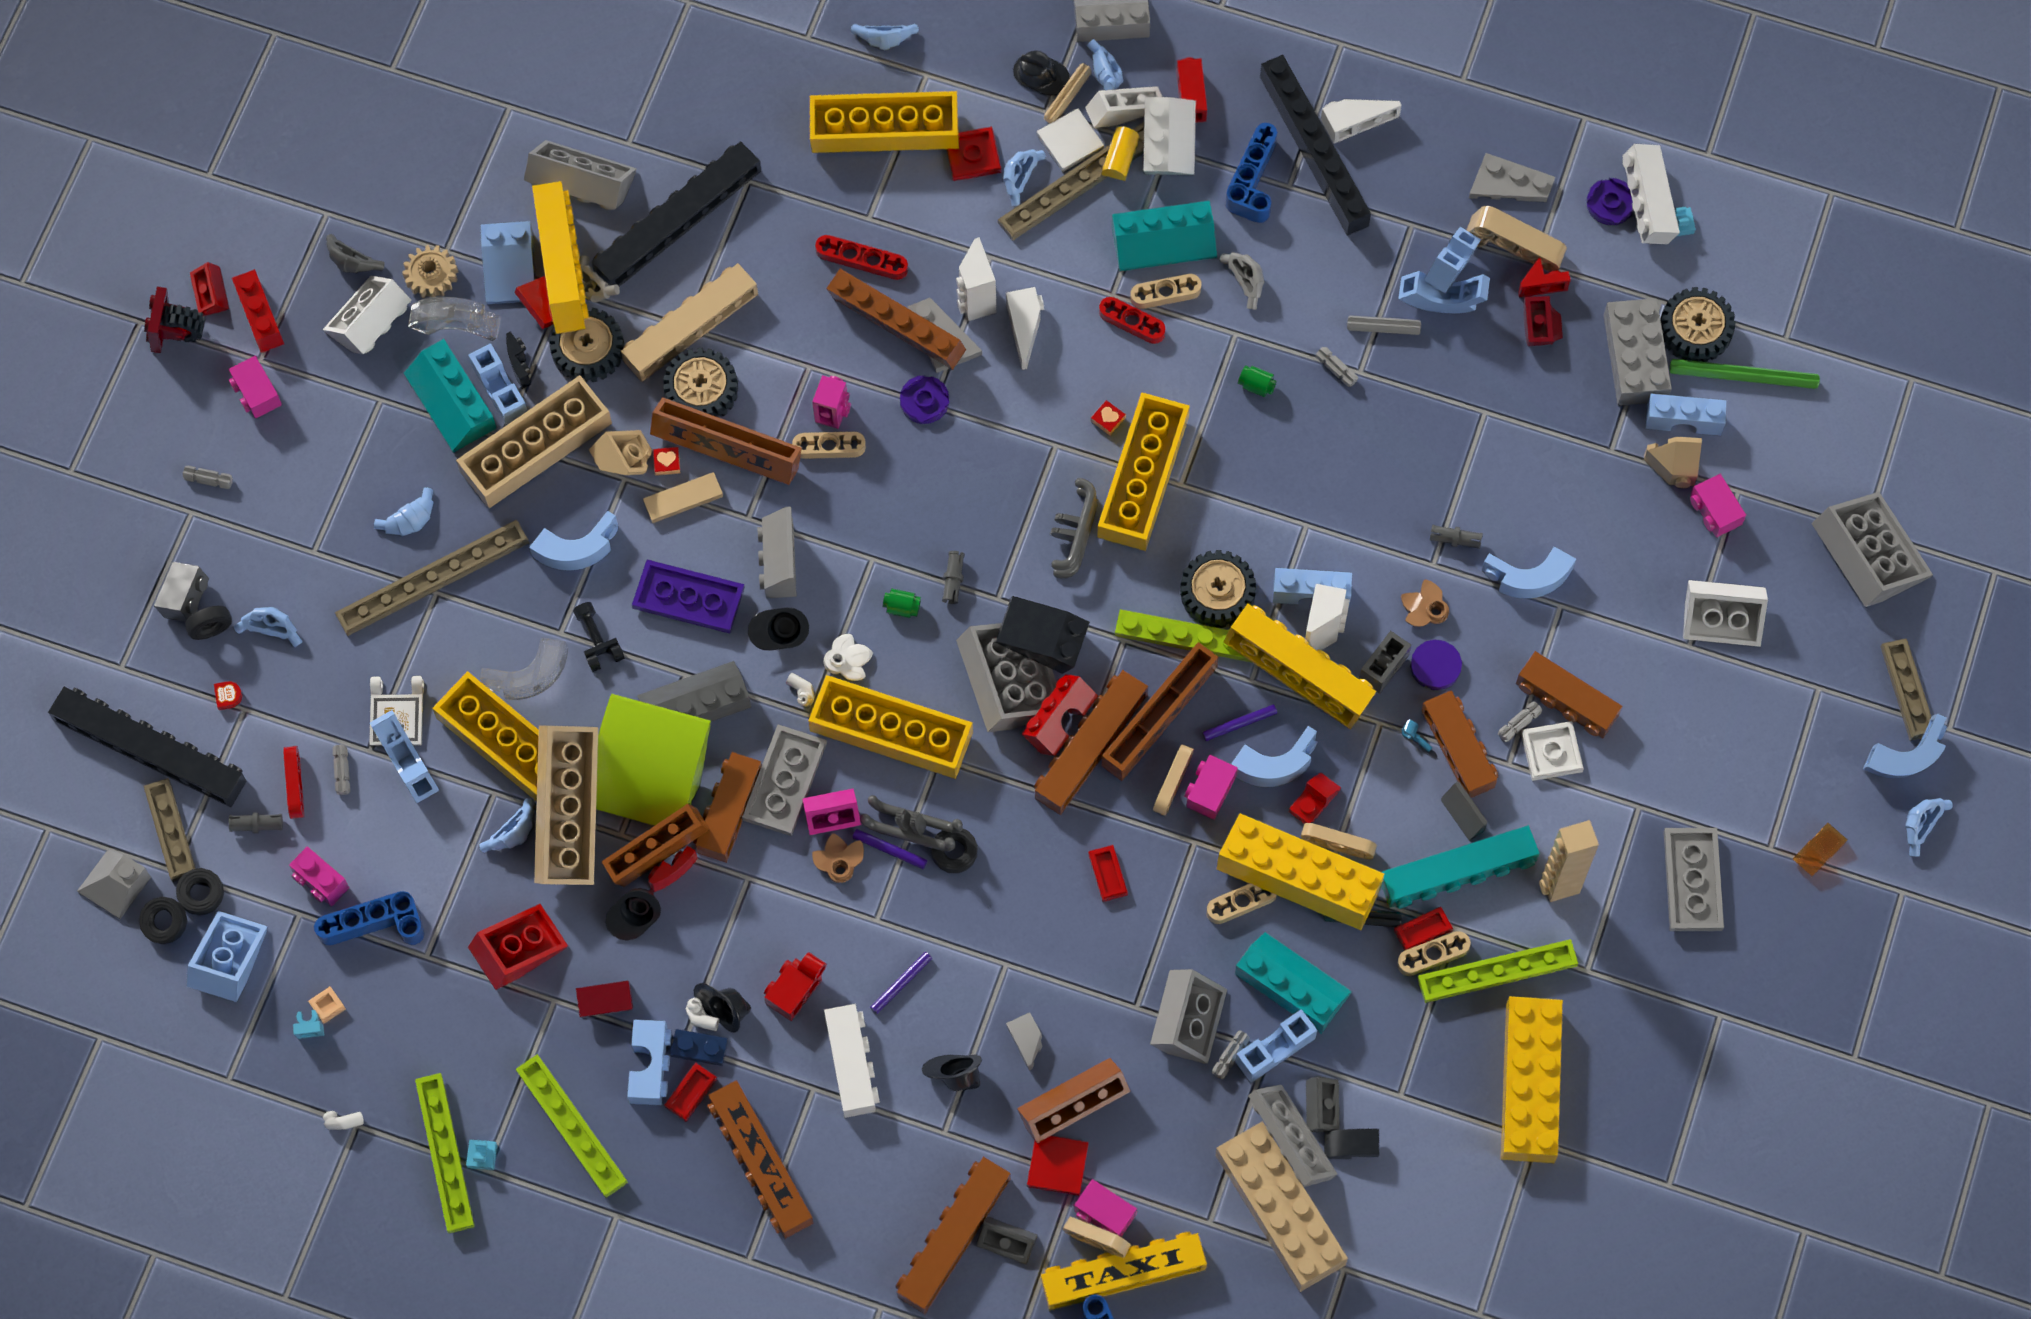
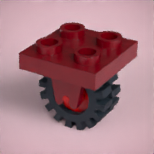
M157 286L155 295H151L149 301L151 317H146L144 332H147L146 342H149L151 352L161 353L164 339L180 342L181 340L185 342L201 340L206 319L203 313H198L196 309L191 310V307L188 306L183 307L182 305L170 304L168 291L165 287Z

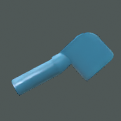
M1407 720L1402 728L1403 737L1413 739L1429 752L1433 747L1416 733L1419 725L1412 720Z

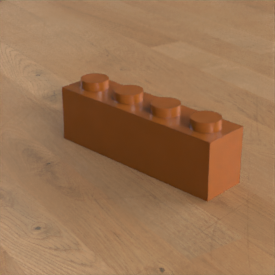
M1536 651L1523 667L1516 681V684L1519 685L1520 690L1524 693L1535 695L1541 699L1542 704L1546 707L1557 709L1568 721L1579 723L1584 726V729L1589 734L1601 738L1605 737L1620 715L1623 707Z
M1451 690L1423 702L1422 713L1457 782H1460L1470 798H1473L1495 788L1498 772L1494 764H1489L1484 744L1481 741H1477L1472 721L1466 719L1462 712L1464 711V706L1459 697L1455 698Z
M734 752L731 753L729 759L724 760L721 767V774L723 776L720 783H715L712 791L714 799L711 806H706L703 814V819L710 830L693 841L696 844L698 854L727 863L743 822L742 816L762 767L761 761Z
M686 804L601 862L613 882L625 887L710 829L698 809L690 804Z
M1108 1058L1018 1107L1017 1110L1027 1131L1038 1143L1131 1091L1120 1068L1111 1058Z

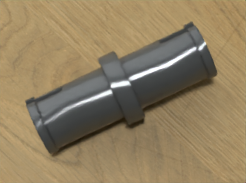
M1432 525L1431 532L1434 533L1430 534V541L1450 543L1453 547L1462 545L1480 549L1483 533L1460 530L1461 527L1456 526L1453 529Z
M949 551L947 571L943 574L945 586L942 602L946 603L948 600V604H957L959 601L960 583L964 579L962 567L965 554L960 552L959 555V551Z
M253 812L252 815H229V832L253 831V833H259V830H283L282 814L259 815L258 812Z

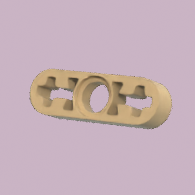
M1185 274L1140 283L1132 288L1130 300L1134 307L1146 309L1195 299L1201 293V280L1194 274ZM1191 283L1194 286V290L1189 291L1186 284ZM1177 284H1179V294H1177ZM1168 286L1173 290V293L1165 297L1159 293V289ZM1152 289H1155V298H1153V294H1151ZM1143 292L1145 300H1141L1138 297V293Z
M859 432L800 433L794 437L792 442L793 445L801 447L802 442H807L806 450L801 451L800 458L802 459L852 458L861 456L866 450L865 438ZM826 440H833L836 443V447L828 451L822 447V444ZM840 440H843L844 450H841ZM853 440H857L858 445L856 449L851 447ZM815 441H818V450H815Z
M1181 744L1155 802L1154 812L1166 816L1194 752L1193 748Z
M1305 823L1301 833V839L1367 860L1374 858L1377 845L1368 839L1313 823Z
M1250 883L1212 899L1207 906V917L1212 923L1222 924L1272 903L1277 898V895L1270 893V896H1267L1265 893L1257 895L1258 902H1255L1254 895L1260 893L1262 889ZM1238 895H1246L1250 903L1246 907H1239L1235 903V898ZM1227 900H1230L1231 908L1224 909L1223 916H1219L1218 913L1213 914L1214 906L1218 905L1222 909L1228 906Z
M1456 931L1405 950L1398 958V970L1405 976H1414L1461 958L1469 951L1470 938L1464 932ZM1454 939H1457L1458 942H1464L1462 950H1459L1458 947H1453L1449 949V955H1446V948L1453 945ZM1435 947L1440 950L1441 957L1438 960H1431L1428 958L1426 951L1429 948ZM1419 952H1421L1422 960L1416 961L1412 969L1409 965H1403L1406 958L1409 957L1411 961L1419 958Z
M1069 1217L1063 1227V1231L1074 1239L1124 1258L1131 1246L1122 1237L1073 1217Z

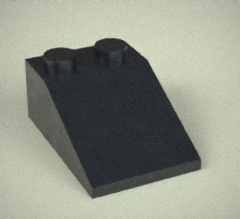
M1012 596L995 643L1063 674L1075 667L1090 622L1068 611Z

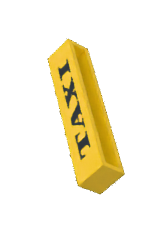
M1183 1232L1176 1235V1239L1165 1241L1164 1238L1153 1240L1149 1243L1150 1246L1139 1248L1138 1245L1130 1246L1124 1258L1107 1252L1098 1255L1097 1260L1087 1262L1086 1259H1080L1072 1262L1070 1267L1061 1269L1060 1266H1053L1045 1269V1273L1041 1274V1283L1049 1311L1082 1303L1091 1295L1104 1297L1206 1270L1207 1263L1198 1233Z

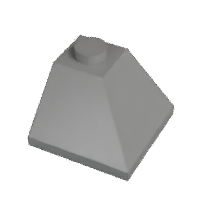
M108 849L77 892L118 919H121L151 876L142 865L124 854Z

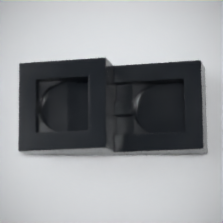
M1379 1129L1325 1131L1324 1153L1328 1159L1379 1157Z

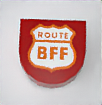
M226 681L214 684L219 711L236 707L241 702L242 691L236 683Z

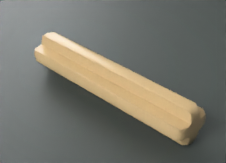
M1084 63L1079 65L1044 114L1046 122L1051 124L1060 118L1090 76L1091 68Z

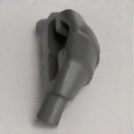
M334 234L327 235L326 245L329 257L339 270L356 274L372 270L383 271L384 261L373 260L371 257L347 246L340 240H337Z

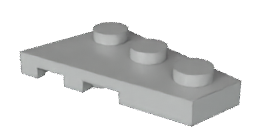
M1486 153L1470 191L1469 198L1477 199L1479 196L1491 197L1494 200L1515 198L1517 201L1547 202L1555 177Z
M931 298L907 306L911 311L961 340L967 350L956 365L982 355V350ZM929 356L936 373L948 369L947 366Z

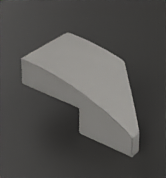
M1029 1012L1006 1023L1019 1049L1028 1070H1031L1034 1067V1060L1038 1051L1040 1052L1042 1049V1035Z

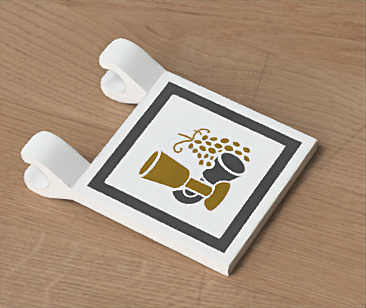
M371 677L370 722L393 710L412 745H422L424 692L422 677H412V694L382 695L383 681L380 677ZM370 725L369 745L383 746Z

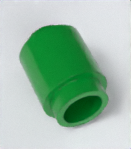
M1245 365L1238 380V384L1242 385L1243 389L1262 397H1266L1267 393L1271 395L1277 383L1274 380V374L1253 365L1251 367Z
M891 588L890 593L885 592L882 607L887 608L886 613L907 618H911V616L917 617L921 597L915 596V593Z

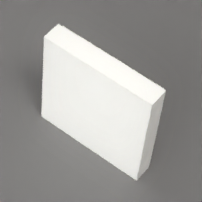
M1079 109L1070 112L1037 131L1038 138L1062 172L1104 149V144Z
M1572 721L1521 730L1532 781L1583 772V764Z

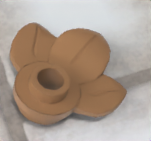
M1425 579L1423 581L1420 593H1405L1401 595L1403 606L1410 612L1405 621L1412 626L1423 627L1429 623L1440 624L1449 616V607L1442 600V590L1429 580ZM1437 609L1441 614L1434 615L1431 611Z
M833 833L826 842L825 851L812 852L813 862L819 870L827 872L830 879L834 882H847L853 876L854 868L863 860L864 847L862 841H856L847 846L843 839ZM842 867L846 871L843 874H837L836 870Z

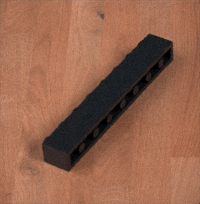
M1284 55L1261 63L1260 79L1346 235L1348 236L1369 227L1371 212Z
M741 141L735 146L731 145L719 159L711 161L698 176H692L682 189L671 193L668 200L662 205L655 206L646 218L635 222L630 231L625 235L618 236L605 251L598 252L591 261L593 271L609 286L618 285L620 287L762 172L760 160Z
M64 686L48 711L53 721L228 807L233 806L247 782L242 773L243 770L231 763L227 766L221 763L217 756L208 752L204 755L198 752L196 746L189 742L182 744L166 731L159 733L153 730L154 727L146 721L140 720L136 722L131 719L127 712L121 709L114 711L109 708L106 702L98 698L93 701L87 698V694L74 687L71 690Z

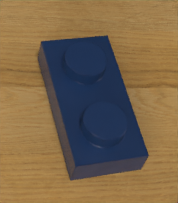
M676 1029L670 1055L674 1058L723 1066L728 1038Z

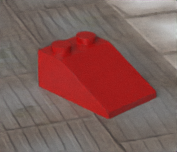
M541 904L477 932L468 946L495 990L521 978L568 947Z

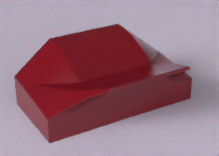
M1550 296L1525 297L1524 326L1527 346L1553 345L1554 341L1563 339L1561 314L1551 306Z

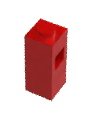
M1187 57L1177 60L1176 73L1179 99L1196 101L1195 123L1207 122V102L1202 59Z

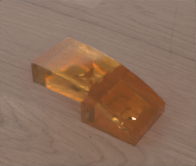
M1827 823L1792 860L1813 877L1842 848L1848 839L1831 824Z

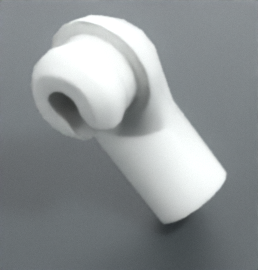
M791 673L787 678L786 684L797 690L798 703L801 706L809 707L815 699L813 685L798 675Z
M690 999L687 1002L686 1012L692 1025L717 1031L719 1018L707 1016L699 999Z
M329 1111L323 1115L324 1126L329 1130L349 1129L364 1123L361 1112L337 1117V1112Z

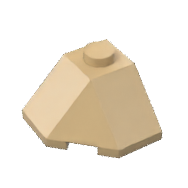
M641 430L605 432L589 449L594 462L600 470L622 475L644 474L648 467L647 460L652 453V449Z
M1674 437L1668 439L1667 444L1659 447L1657 443L1647 445L1644 461L1669 485H1675L1678 488L1694 486L1698 477L1702 438Z

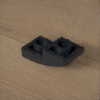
M510 331L506 333L508 356L514 375L521 388L524 389L531 385L528 376L531 374V371L525 363L524 351L527 349L521 338H515Z

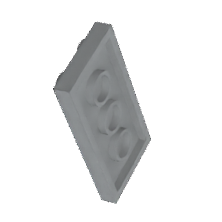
M777 725L742 816L743 821L792 836L804 805L803 798H806L827 740Z
M1665 828L1664 847L1670 931H1723L1724 921L1717 828Z
M1282 1084L1257 1089L1248 1095L1252 1101L1253 1109L1262 1117L1268 1133L1275 1138L1280 1146L1281 1154L1289 1161L1294 1169L1296 1178L1303 1183L1304 1187L1329 1181L1338 1175Z

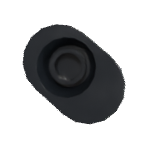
M1037 50L1030 51L1025 55L1022 54L1013 68L1014 77L1018 83L1048 96L1058 95L1070 79L1069 72L1064 65L1049 58L1044 52Z
M786 607L765 610L757 613L751 619L748 625V636L753 645L761 650L773 651L793 648L801 645L806 640L810 625L807 617L795 608Z
M634 888L623 895L606 914L605 923L607 930L612 936L620 940L636 939L658 920L661 914V906L654 896L652 889Z
M705 983L696 984L693 989L694 997L701 1001V1006H703L705 1013L711 1017L719 1018V1023L729 1032H738L740 1021L751 1011V1005L737 990L726 988L718 991Z
M977 1054L942 1055L928 1060L921 1070L926 1077L942 1079L952 1091L976 1089L980 1086L978 1066L981 1064L982 1058Z

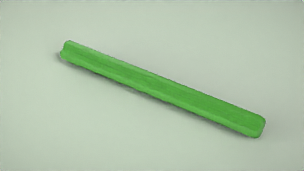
M1672 359L1669 366L1671 374L1813 389L1818 388L1820 376L1813 373Z

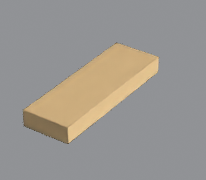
M714 472L643 498V501L653 524L722 498L723 493Z

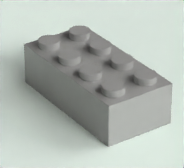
M1657 298L1607 302L1604 322L1618 406L1648 403L1650 394L1670 395L1672 388Z

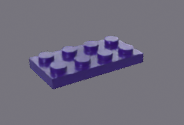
M647 559L632 602V609L730 634L745 586L742 583Z

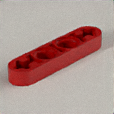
M823 235L816 240V254L823 260L894 280L903 279L908 273V262L902 255L831 235ZM826 244H830L831 248H828L827 251H823L822 247H825ZM838 246H840L839 255H836V251H838ZM848 249H853L857 252V255L853 259H847L843 256V253ZM870 256H877L881 261L879 264L872 266L867 263V259ZM885 259L888 260V264H886V268H884ZM897 263H900L901 268H898L897 271H894L893 266H896Z

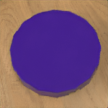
M1609 178V180H1599L1590 187L1586 204L1590 215L1597 222L1605 225H1618L1626 222L1632 216L1634 211L1630 189L1625 181Z
M924 375L916 376L908 380L902 387L900 408L911 421L919 424H931L940 420L947 412L949 392L945 384L938 378L932 376L925 377Z
M1434 639L1425 641L1416 648L1412 654L1410 668L1412 676L1418 684L1431 688V690L1447 689L1457 681L1461 673L1462 660L1460 653L1453 645L1446 641Z

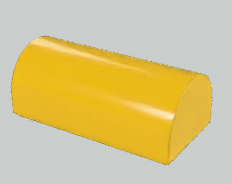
M1128 127L1116 128L1102 169L1103 176L1122 181L1126 180L1139 140V134Z

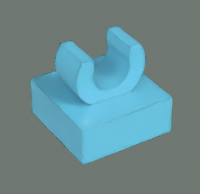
M1691 207L1675 208L1680 232L1677 236L1694 234L1696 228Z
M312 1010V1018L309 1021L303 1020V1013L301 1011L297 1013L299 1023L293 1024V1031L298 1039L324 1036V1026L318 1021L319 1016L315 1010Z
M470 1140L466 1162L467 1168L494 1170L497 1142Z

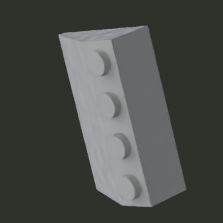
M1880 492L1830 506L1811 523L1865 607L1883 602L1933 576Z
M1002 623L970 626L956 640L987 732L1010 730L1027 725L1028 721L1041 708L1042 702L1056 688V680L1051 668L995 643Z

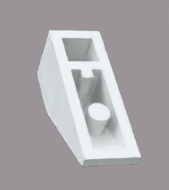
M1158 87L1102 90L1096 93L1085 108L1094 128L1113 127L1144 117L1145 97H1162Z
M1347 99L1339 102L1334 101L1322 108L1321 121L1334 144L1400 117L1401 103L1399 101Z
M1035 287L1006 293V306L1022 370L1027 369L1040 323V310H1044L1042 296H1037Z

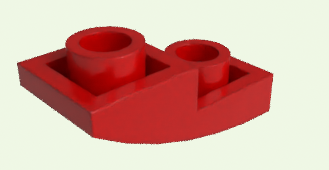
M687 845L684 851L680 850L675 855L672 861L673 866L665 861L660 866H655L648 877L650 879L648 881L650 889L654 892L659 891L683 876L697 861L696 851Z

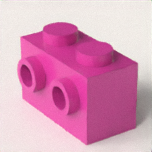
M256 355L229 369L232 378L228 381L234 392L240 391L243 396L240 402L246 413L251 411L256 419L282 405L276 390Z
M822 375L812 401L816 423L839 429L843 417L848 416L851 403L848 402L850 393L847 392L846 382L841 378Z
M1721 473L1694 486L1690 497L1692 506L1695 510L1701 512L1704 517L1705 527L1708 531H1712L1716 538L1743 525L1746 514Z
M1209 755L1206 762L1201 761L1196 771L1198 778L1195 784H1189L1184 795L1187 798L1186 807L1215 820L1237 776L1238 767L1212 755Z
M854 788L803 798L810 835L861 825Z
M308 846L289 864L293 872L291 877L299 885H307L311 889L310 893L319 902L324 900L332 907L349 889L345 878Z
M1092 1179L1075 1203L1074 1212L1077 1213L1075 1216L1079 1220L1088 1224L1091 1222L1098 1228L1122 1237L1137 1215V1208Z

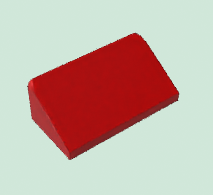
M207 262L189 272L198 313L201 312L203 316L229 309L219 266Z

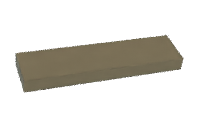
M1907 638L1882 643L1880 646L1909 740L1922 739L1931 719V714Z
M167 778L143 787L170 880L174 882L180 880L186 872L196 868L171 782Z

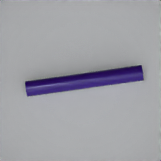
M1274 704L1203 731V737L1205 741L1214 739L1277 714V709Z
M856 829L853 834V839L862 841L864 844L916 867L924 869L928 860L859 829Z
M924 952L870 1006L871 1010L878 1014L932 960V957L927 952Z

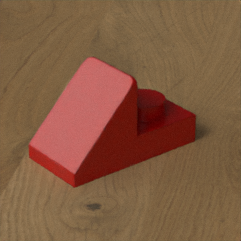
M1539 258L1520 283L1519 298L1568 291L1571 281L1569 271L1561 272L1556 270L1544 275L1541 258Z
M1320 772L1306 783L1305 790L1289 808V813L1304 824L1313 823L1338 794L1341 787Z

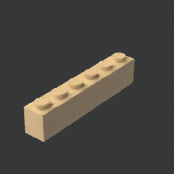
M736 264L734 267H728L714 282L706 283L694 297L686 298L678 309L666 313L659 323L646 328L643 334L635 341H629L621 350L623 362L643 382L758 295L757 283L739 264Z
M1590 820L1559 829L1556 839H1554V845L1551 848L1550 856H1548L1547 864H1545V870L1542 872V880L1539 881L1543 895H1547L1550 902L1580 894L1599 846Z

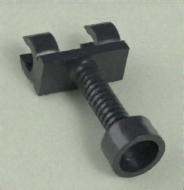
M585 602L576 606L573 609L574 615L578 621L584 622L595 646L584 651L592 673L601 669L596 656L610 650L615 662L625 659L617 638L606 642L603 641L593 619L596 611L592 603Z

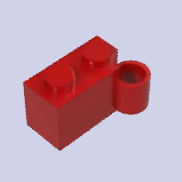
M810 952L801 961L796 958L793 962L787 960L779 971L781 974L776 982L771 981L764 991L766 1005L792 1022L822 981L821 975L825 971L827 964Z

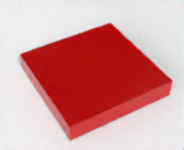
M992 127L959 132V149H947L953 181L1001 173V165Z
M543 276L516 287L514 293L540 327L544 329L554 325L549 305L546 277Z
M1049 1136L1038 1143L1034 1141L1027 1187L1080 1196L1089 1142Z

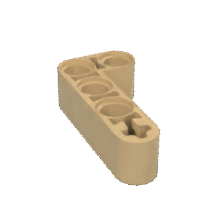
M1483 206L1474 213L1467 227L1468 232L1481 239L1477 247H1482L1491 242L1532 264H1535L1541 258L1543 269L1550 272L1559 270L1567 249L1566 245L1561 241L1491 206Z

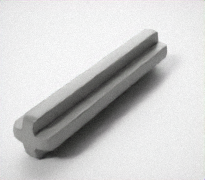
M1349 316L1347 329L1350 331L1419 335L1421 332V321Z

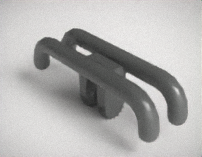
M1083 478L1075 480V486L1078 487L1076 493L1085 498L1081 516L1057 513L1054 519L1059 524L1077 528V530L1056 527L1051 529V536L1073 542L1067 559L1054 560L1051 563L1054 569L1053 575L1056 578L1072 577L1081 567L1098 507L1094 485Z
M874 795L868 797L869 805L881 813L895 817L899 828L875 821L868 814L860 816L861 823L872 831L940 851H952L955 848V841L949 837L945 840H940L923 835L926 826L951 833H958L963 829L962 821L959 819L950 822L886 804Z

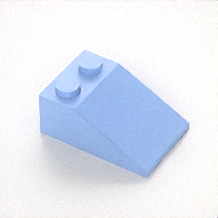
M531 222L481 224L486 304L521 302L514 293L516 287L535 280L534 234Z
M218 911L188 964L187 987L237 1002L248 981L268 926Z

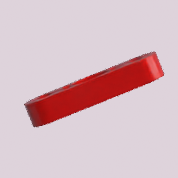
M1106 297L1100 302L1099 315L1104 321L1151 344L1160 343L1164 339L1166 328L1160 319L1115 297ZM1111 305L1115 307L1114 311L1106 312V308H1110ZM1129 315H1135L1139 318V322L1136 325H1129L1125 319ZM1157 327L1158 333L1155 332L1154 335H1151L1150 329L1153 330Z
M298 746L284 747L290 819L304 817V801Z

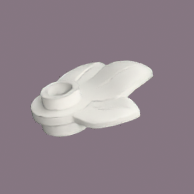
M844 634L834 640L832 650L825 654L823 662L828 672L832 674L841 673L847 680L859 681L866 677L862 666L869 662L873 652L864 645H854L852 634ZM833 658H836L841 662L837 663L833 660Z

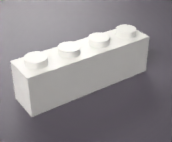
M1634 144L1623 155V166L1626 169L1628 188L1632 196V206L1636 214L1637 229L1640 233L1641 241L1648 244H1669L1680 232L1660 145Z
M856 1004L825 1009L844 1118L876 1112L875 1103H880L877 1087L872 1088L870 1078L875 1077L872 1062H867L865 1053L870 1052L867 1036L862 1037L860 1030L861 1027H865L863 1012H857Z

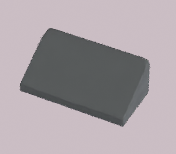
M1454 783L1442 796L1441 802L1467 839L1472 840L1485 832L1487 820L1461 783Z
M1316 1076L1306 1081V1124L1311 1132L1340 1130L1339 1080Z
M987 1217L983 1223L976 1246L1027 1265L1038 1235Z

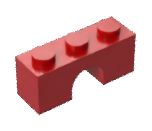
M254 269L232 277L260 352L263 353L284 345L256 270Z
M1065 674L1058 680L1056 688L1050 696L1042 702L1037 714L1028 721L1022 735L1041 754L1055 756L1069 737L1061 725L1064 712L1067 710L1070 714L1084 716L1098 695L1080 676Z

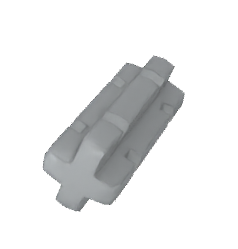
M1322 347L1316 353V358L1320 362H1324L1325 366L1335 376L1342 378L1341 381L1346 386L1352 387L1357 382L1358 376L1353 371L1350 372L1349 368L1337 356H1333L1327 347Z
M185 466L183 471L184 480L191 482L197 480V483L215 487L220 485V488L230 489L233 482L232 476L226 473H221L220 475L216 471L202 468L196 470V467Z
M1531 702L1525 710L1523 709L1512 718L1508 725H1504L1499 730V737L1504 742L1510 741L1515 734H1518L1532 722V718L1536 719L1541 714L1542 708L1536 702Z
M346 745L333 746L335 789L338 795H346L350 793L348 750Z
M1238 1031L1233 1038V1042H1230L1219 1058L1220 1062H1217L1212 1069V1073L1216 1077L1224 1079L1229 1072L1228 1068H1232L1236 1061V1054L1243 1050L1242 1047L1245 1048L1249 1042L1250 1037L1246 1033Z

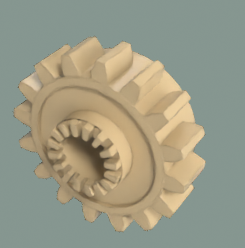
M426 245L425 251L416 248L417 255H408L410 262H404L405 270L402 273L404 279H406L407 288L411 287L414 295L420 293L423 299L426 296L435 299V296H444V292L453 289L451 284L452 282H457L456 273H458V268L455 265L454 257L449 255L447 249L441 253L439 246L431 250L429 245Z

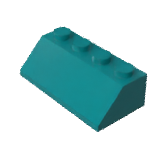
M1210 201L1112 214V233L1119 271L1217 258L1215 228Z
M445 339L422 350L404 372V376L453 453L497 429L493 415Z
M1266 932L1251 944L1237 963L1235 969L1236 976L1294 1015L1302 1009L1320 1034L1323 1033L1352 993L1348 988Z

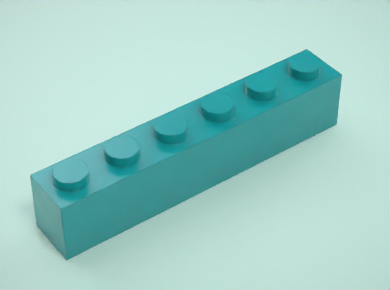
M1527 825L1382 871L1381 873H1384L1382 889L1389 908L1397 906L1400 909L1411 905L1412 901L1420 898L1422 901L1430 900L1436 897V893L1455 892L1461 888V885L1468 883L1477 885L1493 875H1496V877L1505 876L1512 869L1518 867L1522 870L1535 865L1540 853L1531 829Z

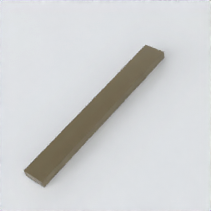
M1144 122L1133 129L1139 134V140L1132 161L1144 153ZM1110 145L999 218L998 224L1011 240H1015L1108 178L1102 175V169Z
M515 520L335 612L336 617L346 635L349 636L529 544L528 538L518 521Z

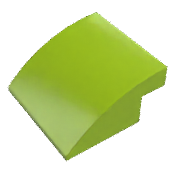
M611 694L598 734L596 810L655 826L686 804L691 805V801L701 785L711 721Z

